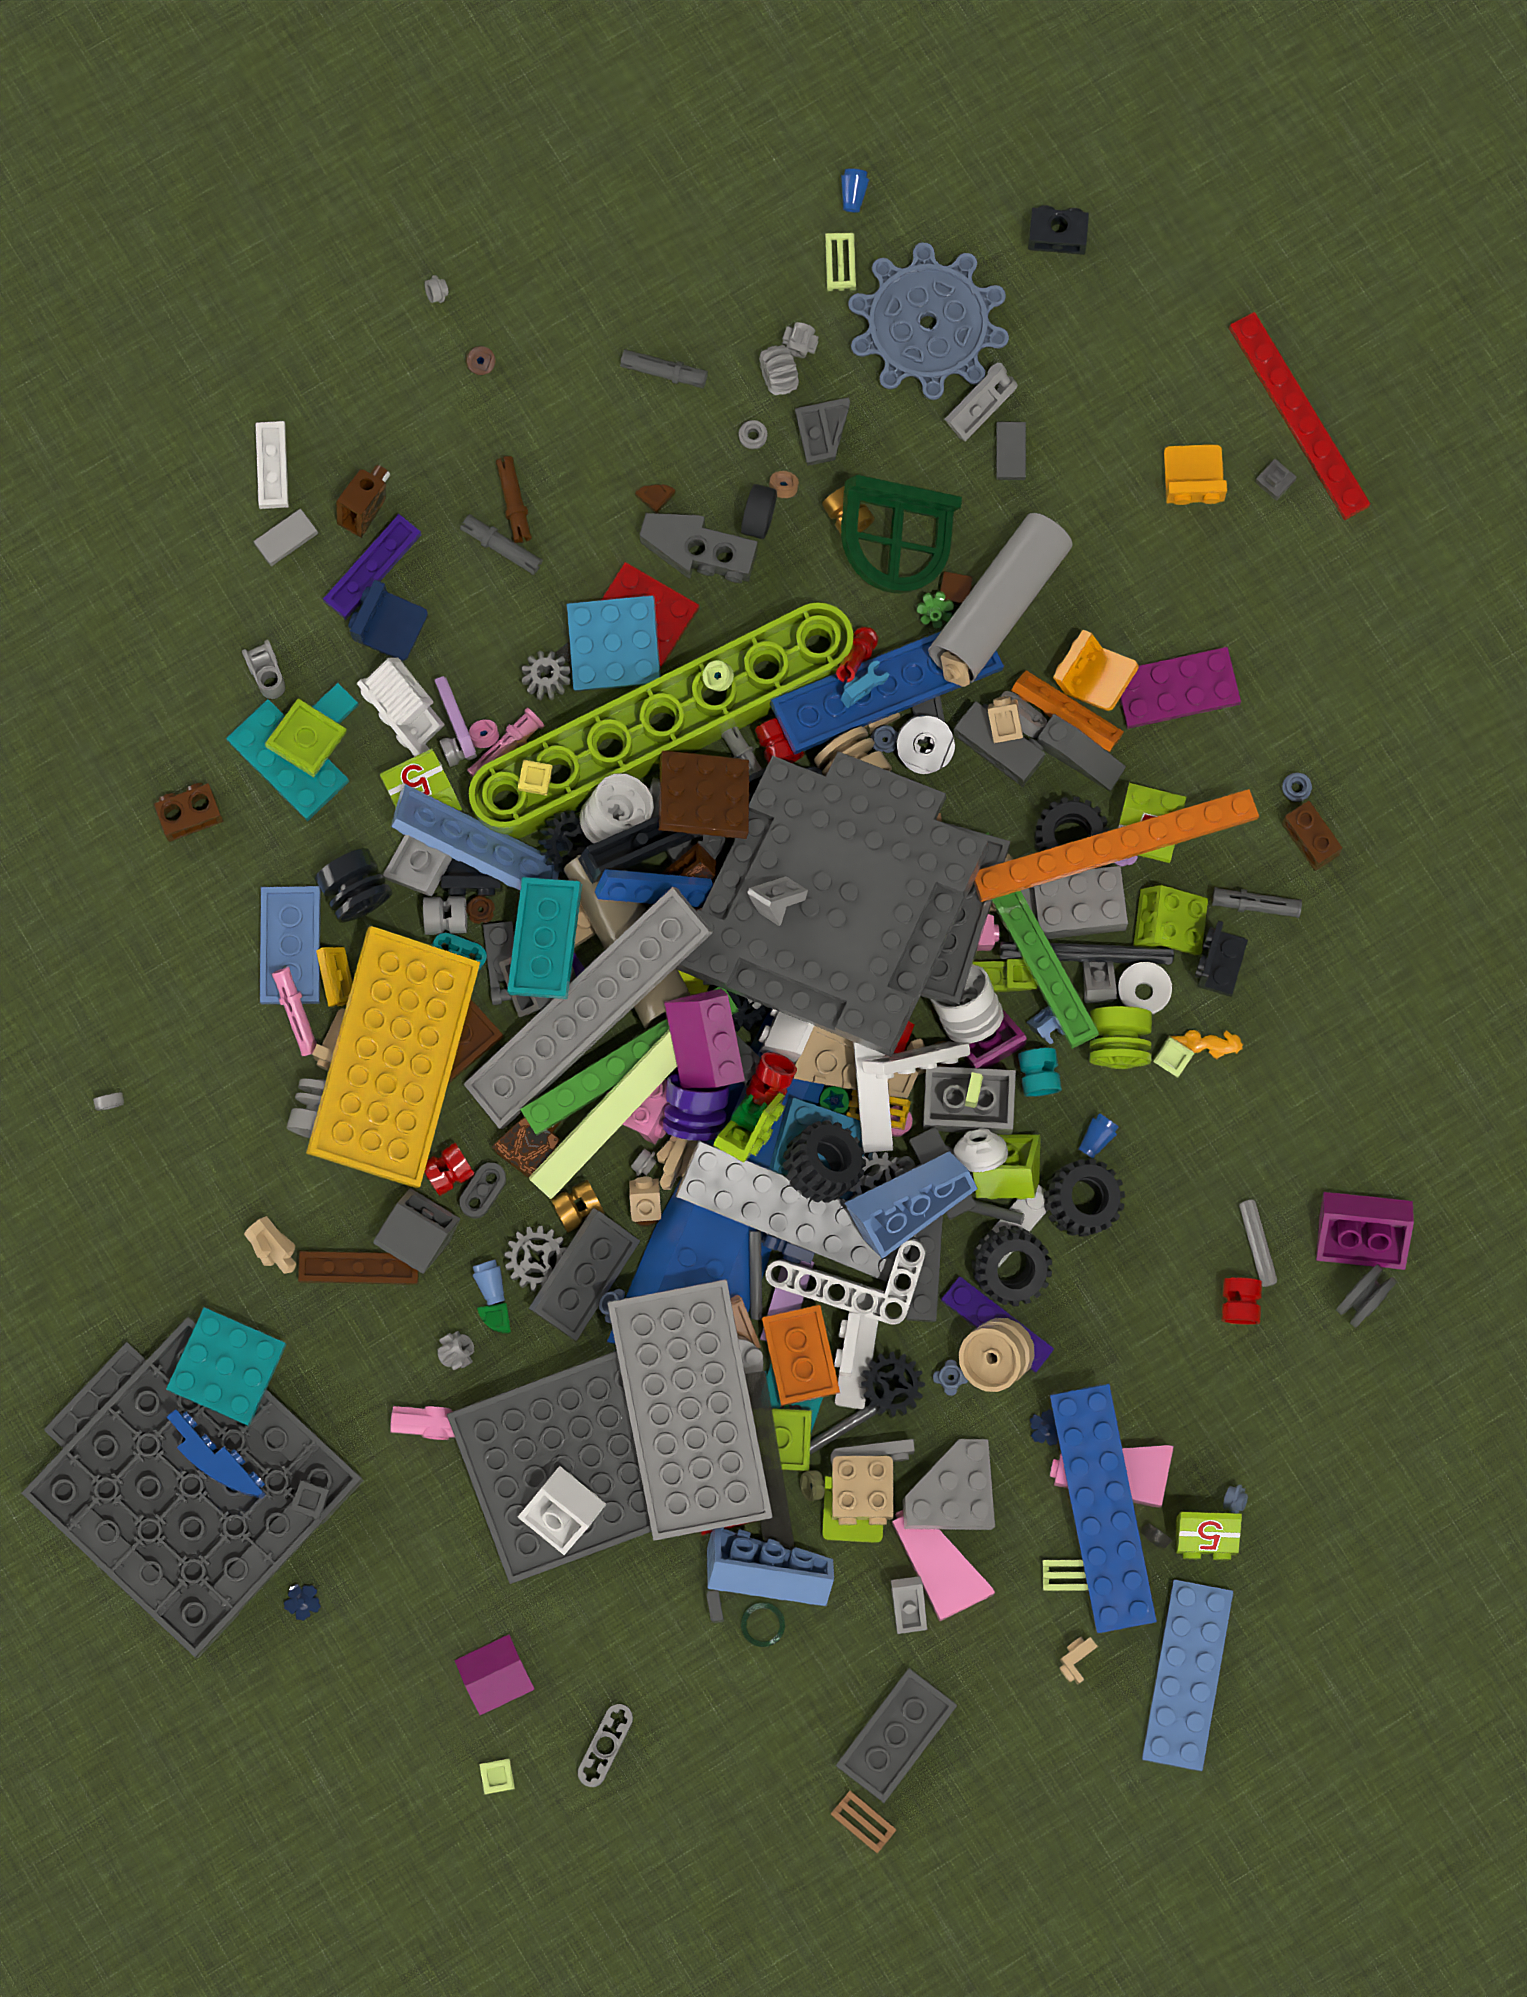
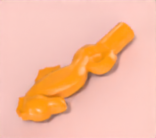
M1189 1030L1184 1036H1171L1194 1051V1053L1209 1049L1208 1053L1216 1060L1224 1056V1054H1237L1243 1049L1240 1038L1236 1034L1232 1035L1227 1030L1223 1034L1227 1040L1214 1035L1201 1038V1034L1197 1030Z

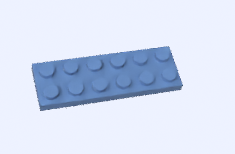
M406 784L400 792L391 825L400 833L409 835L425 843L428 847L435 848L451 856L453 859L462 861L476 868L479 872L488 874L502 881L507 886L514 887L520 891L522 877L558 880L559 872L553 871L554 865L547 866L545 864L548 856L541 855V851L509 835L492 831L480 823L479 820Z
M1173 1580L1142 1760L1196 1771L1203 1770L1233 1591Z

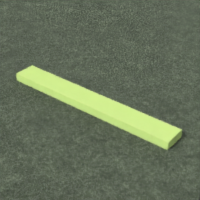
M669 1029L529 1177L530 1181L550 1199L563 1188L677 1067Z

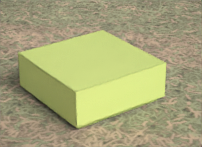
M1169 1036L1154 1057L1153 1062L1179 1077L1194 1055V1051Z
M971 1073L965 1102L967 1107H977L983 1079L982 1074Z
M510 1759L479 1764L485 1795L515 1789Z

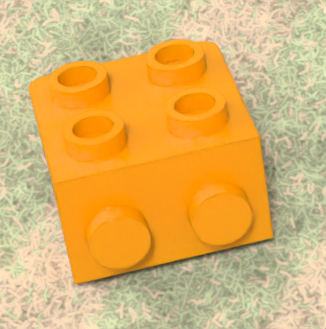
M1219 445L1168 446L1165 448L1166 503H1174L1176 505H1187L1193 502L1216 504L1225 500L1227 481L1223 480L1222 448Z
M1082 630L1078 638L1073 641L1071 649L1063 662L1058 665L1053 678L1066 695L1103 710L1111 711L1137 672L1139 665L1133 659L1102 648L1092 633Z

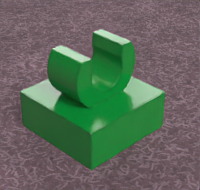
M746 1094L734 1112L731 1121L753 1133L763 1111L768 1105L764 1102L760 1106L752 1101L753 1095Z

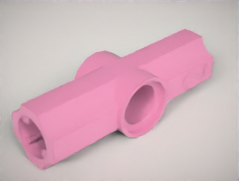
M393 1406L391 1433L422 1435L423 1438L436 1440L455 1438L447 1414L453 1411L449 1408L433 1406L425 1407V1409Z

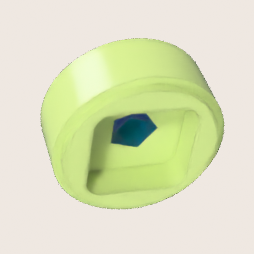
M712 661L704 668L703 681L712 690H726L733 682V670L727 663Z

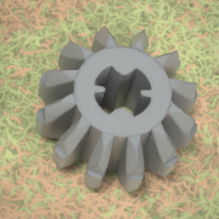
M781 345L772 346L762 351L759 358L760 368L768 390L776 396L779 394L784 395L797 389L799 383L798 372L790 350Z
M542 651L538 652V660L529 656L528 662L530 666L522 667V672L526 675L522 678L523 685H529L527 692L533 694L537 691V699L539 700L543 699L545 693H548L549 699L553 700L554 691L563 695L564 688L562 685L570 684V678L566 676L570 673V667L563 666L565 659L559 657L555 660V652L550 651L548 658H544ZM551 672V678H541V673L549 674Z

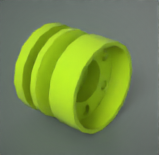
M1125 1006L1102 1007L1090 1011V1017L1099 1032L1098 1035L1103 1036V1038L1090 1041V1048L1097 1050L1090 1053V1063L1114 1069H1128L1151 1063V1054L1145 1052L1151 1049V1042L1138 1038L1139 1036L1150 1034L1152 1031L1151 1011Z

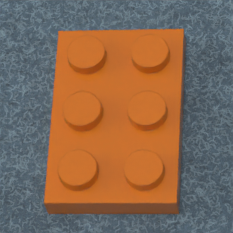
M820 1305L762 1317L781 1406L840 1393Z

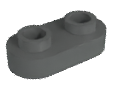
M486 1163L478 1169L460 1197V1207L466 1216L477 1219L483 1217L489 1211L506 1184V1174L500 1165ZM493 1174L497 1176V1181L494 1184H488L486 1182L487 1176ZM473 1199H478L481 1201V1205L479 1208L473 1209L470 1207V1202Z

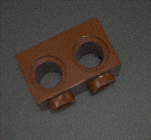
M203 783L193 784L186 789V792L178 795L175 793L166 794L159 798V802L154 803L164 834L169 842L224 822L209 783L205 785ZM201 799L209 801V805L205 810L198 811L194 809L197 801ZM177 809L181 811L179 819L175 821L167 820V815L171 810Z
M1307 801L1284 817L1282 826L1314 871H1317L1340 855L1343 847L1310 801Z

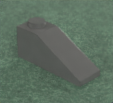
M1055 714L1052 715L1038 737L1037 742L1043 747V751L1109 792L1126 768V766L1082 731Z

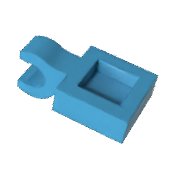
M878 660L873 661L869 665L865 676L860 679L856 676L851 682H847L843 688L845 690L840 700L847 708L869 694L874 687L882 685L887 681L890 675L888 672L882 676L874 674L873 670L877 669L880 664Z

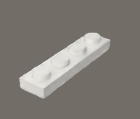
M948 1041L896 1053L892 1057L883 1056L863 1061V1073L876 1074V1079L893 1078L896 1072L898 1074L915 1073V1068L917 1067L920 1069L936 1068L938 1062H941V1064L957 1063L958 1058L970 1055L969 1043Z

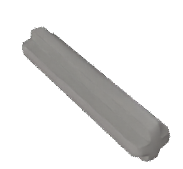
M1254 1200L1244 1201L1240 1203L1239 1207L1259 1279L1262 1281L1263 1287L1274 1285L1277 1283V1277L1256 1202Z

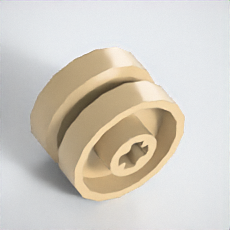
M994 1318L983 1323L963 1340L959 1351V1365L965 1378L973 1386L984 1391L999 1392L1009 1388L1031 1368L1035 1357L1034 1343L1029 1332L1020 1323L1009 1318Z

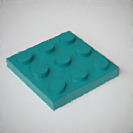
M204 1307L166 1390L246 1426H250L287 1344Z

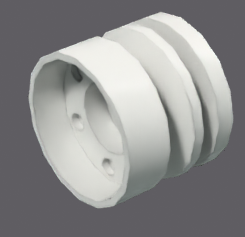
M613 774L605 777L584 803L580 812V825L586 838L595 844L649 820L654 809L652 795L640 780L630 775Z
M972 964L959 1006L931 999L937 1014L940 1016V1022L945 1033L951 1040L958 1043H974L987 1038L1000 1027L1004 1017L1003 1008L997 995L994 993V988L988 974L983 968Z

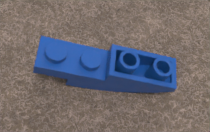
M175 1409L167 1416L170 1422L186 1439L177 1447L178 1450L202 1472L218 1483L245 1495L261 1499L266 1495L261 1489L265 1485L264 1482L254 1471L251 1474L246 1472L242 1467L246 1461L235 1449L229 1452L228 1449L222 1447L215 1454L213 1451L217 1446L206 1434L200 1437L194 1430L198 1424L187 1411L181 1414Z

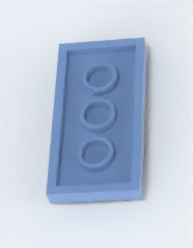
M319 886L261 887V1004H280L278 999L281 997L271 973L286 967L290 968L297 991H301L303 996L300 998L302 1004H320V966L316 950L320 949L321 888Z

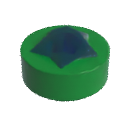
M829 1087L821 1094L820 1107L843 1115L849 1107V1096L840 1087Z

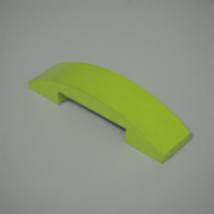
M1023 959L973 962L974 965L983 968L988 974L994 992L1037 989V984Z

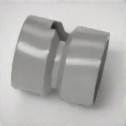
M449 896L446 901H443L441 897H424L423 917L425 935L441 934L444 930H448L450 934L467 933L466 897ZM445 912H450L452 917L445 919Z

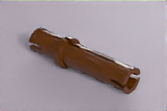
M512 456L503 457L505 462H502L501 458L495 461L507 506L505 515L510 520L514 542L524 543L523 538H525L526 542L532 539L526 517L528 509L523 505L514 459Z

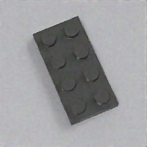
M593 1208L529 1309L566 1336L577 1341L598 1308L602 1296L609 1291L640 1240L599 1210Z
M909 1668L837 1763L836 1767L885 1803L957 1705Z

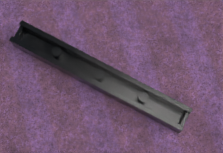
M766 768L749 775V803ZM658 815L586 847L578 860L593 884L600 881L605 869L622 871L702 834L659 830Z

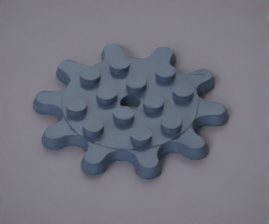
M919 243L913 250V262L907 268H897L886 258H879L873 263L872 272L880 283L878 291L872 295L857 293L849 300V309L853 313L865 317L869 323L867 332L854 338L851 348L853 353L860 357L870 354H877L883 357L885 367L880 375V383L884 388H897L904 378L909 376L916 377L922 383L923 394L926 398L936 400L943 395L944 380L950 374H959L971 384H978L984 379L985 370L978 361L979 351L985 347L1003 348L1007 345L1009 336L1005 329L992 325L988 319L990 310L1005 301V291L997 285L987 288H979L974 285L972 274L977 267L975 256L970 253H963L952 265L943 266L936 261L934 249L930 244ZM925 316H931L937 323L933 329L925 328L920 325L921 319Z

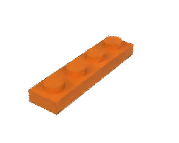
M1027 670L1015 682L1011 690L1018 694L1022 700L1031 702L1042 709L1049 717L1055 714L1075 726L1108 752L1113 749L1124 733L1118 727Z

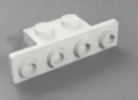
M367 678L360 679L357 682V685L361 688L362 696L377 708L380 719L392 727L397 734L396 738L400 744L408 748L414 756L430 750L426 743L445 725L430 706L412 724L398 725L387 717V710L383 704L370 696L368 692L369 687L365 684Z
M861 1293L858 1296L857 1301L860 1307L868 1309L873 1306L874 1300L870 1294ZM851 1311L849 1312L848 1320H842L839 1337L845 1338L843 1350L837 1349L834 1367H840L838 1379L840 1393L836 1394L835 1405L862 1410L864 1409L866 1399L862 1400L861 1396L866 1392V1389L859 1388V1384L866 1381V1379L861 1376V1372L863 1370L870 1371L867 1363L873 1357L878 1320Z

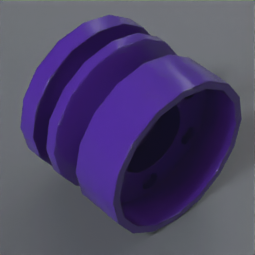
M678 1073L671 1075L667 1078L666 1101L670 1104L664 1109L663 1130L669 1135L686 1140H715L725 1128L726 1112L722 1109L728 1105L729 1085L716 1088H681Z

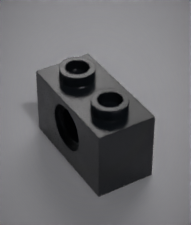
M1047 205L1032 208L1028 250L1085 255L1089 212H1083L1079 208L1055 210L1054 207ZM1054 225H1062L1066 230L1058 233L1052 227Z

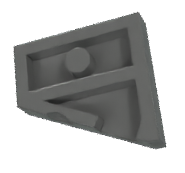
M849 397L795 408L807 466L836 459L850 407Z

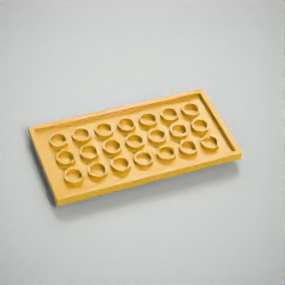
M373 926L368 927L306 1151L307 1154L414 1188L421 1186L480 962Z

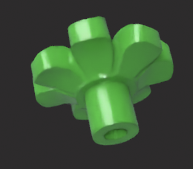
M938 591L935 594V598H933L931 593L923 595L925 603L917 605V612L922 614L920 620L923 624L926 625L932 621L934 628H940L942 620L949 622L953 616L950 610L953 609L954 604L952 600L944 601L945 593Z

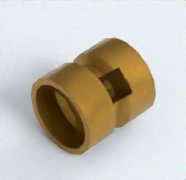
M844 487L833 492L822 503L829 517L837 520L835 526L840 534ZM860 504L858 532L864 531L875 520L866 504Z
M588 1180L572 1187V1193L569 1194L564 1191L550 1199L567 1233L582 1226L583 1220L588 1217L593 1208L605 1214ZM580 1197L586 1207L581 1212L578 1211L574 1203Z

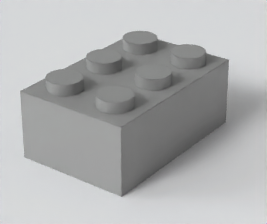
M1121 866L1090 869L1033 887L1037 921L1047 939L1126 930L1128 920Z
M956 1067L926 1069L923 1131L936 1127L938 1131L967 1133L968 1131L985 1128L995 1134L1012 1135L1016 1071ZM972 1072L982 1074L983 1076L978 1103L975 1108L965 1106Z

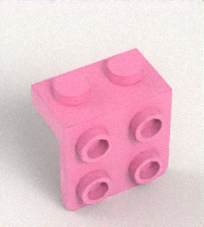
M666 1079L622 1124L639 1132L646 1141L655 1145L658 1139L663 1138L666 1134L663 1130L664 1109L670 1104L666 1101Z

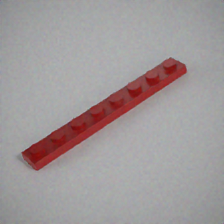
M1253 312L1231 324L1229 330L1344 521L1369 508V500L1257 314Z

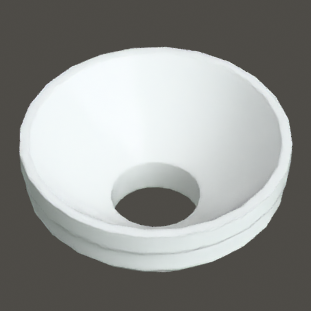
M1139 962L1128 967L1120 977L1118 984V994L1125 1007L1147 1009L1152 1014L1159 1012L1167 1005L1172 993V983L1167 972L1157 964L1150 962ZM1140 984L1149 985L1152 989L1151 998L1148 1000L1139 999L1135 994L1136 987Z
M979 1128L975 1131H968L954 1147V1156L970 1172H984L1001 1166L1008 1158V1149L1003 1138L990 1132L989 1129Z

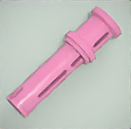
M527 707L524 710L525 714L514 725L509 724L506 727V734L476 763L467 769L468 773L474 777L476 772L485 764L515 750L518 746L521 747L527 744V739L538 728L543 729L545 727L543 722Z

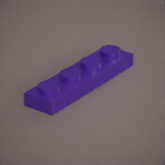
M398 514L323 598L324 603L346 620L361 604V597L367 586L371 587L374 580L380 582L418 540L421 536V531Z
M960 1276L941 1299L944 1304L976 1328L994 1318H1009L1020 1323ZM1021 1324L1029 1332L1034 1343L1035 1357L1030 1370L1036 1374L1054 1351V1348Z

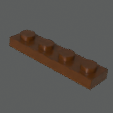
M300 1251L298 1281L300 1283L418 1285L419 1271L390 1253Z

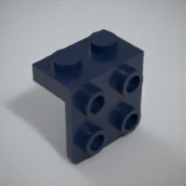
M374 580L372 586H367L362 594L361 602L363 605L359 613L354 612L350 619L348 627L351 628L352 639L390 657H398L401 661H405L408 659L423 628L428 612L423 607L388 593L384 583Z

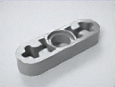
M616 1704L607 1710L578 1769L579 1780L585 1786L597 1787L604 1781L633 1722L632 1712L627 1706ZM624 1710V1717L628 1720L626 1724L620 1723L616 1732L622 1733L620 1738L618 1739L610 1732L603 1731L605 1725L611 1729L614 1724L611 1714ZM609 1737L614 1741V1750L610 1754L603 1755L598 1752L597 1742L600 1738ZM591 1753H594L600 1759L608 1760L606 1766L600 1763L597 1768V1772L600 1774L599 1779L593 1778L591 1782H588L584 1769L586 1767L591 1768L595 1762L594 1759H589Z

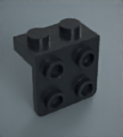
M452 858L444 876H442L441 888L444 891H448V895L466 896V891L478 892V896H495V892H503V882L488 874L479 872L476 868L462 861Z

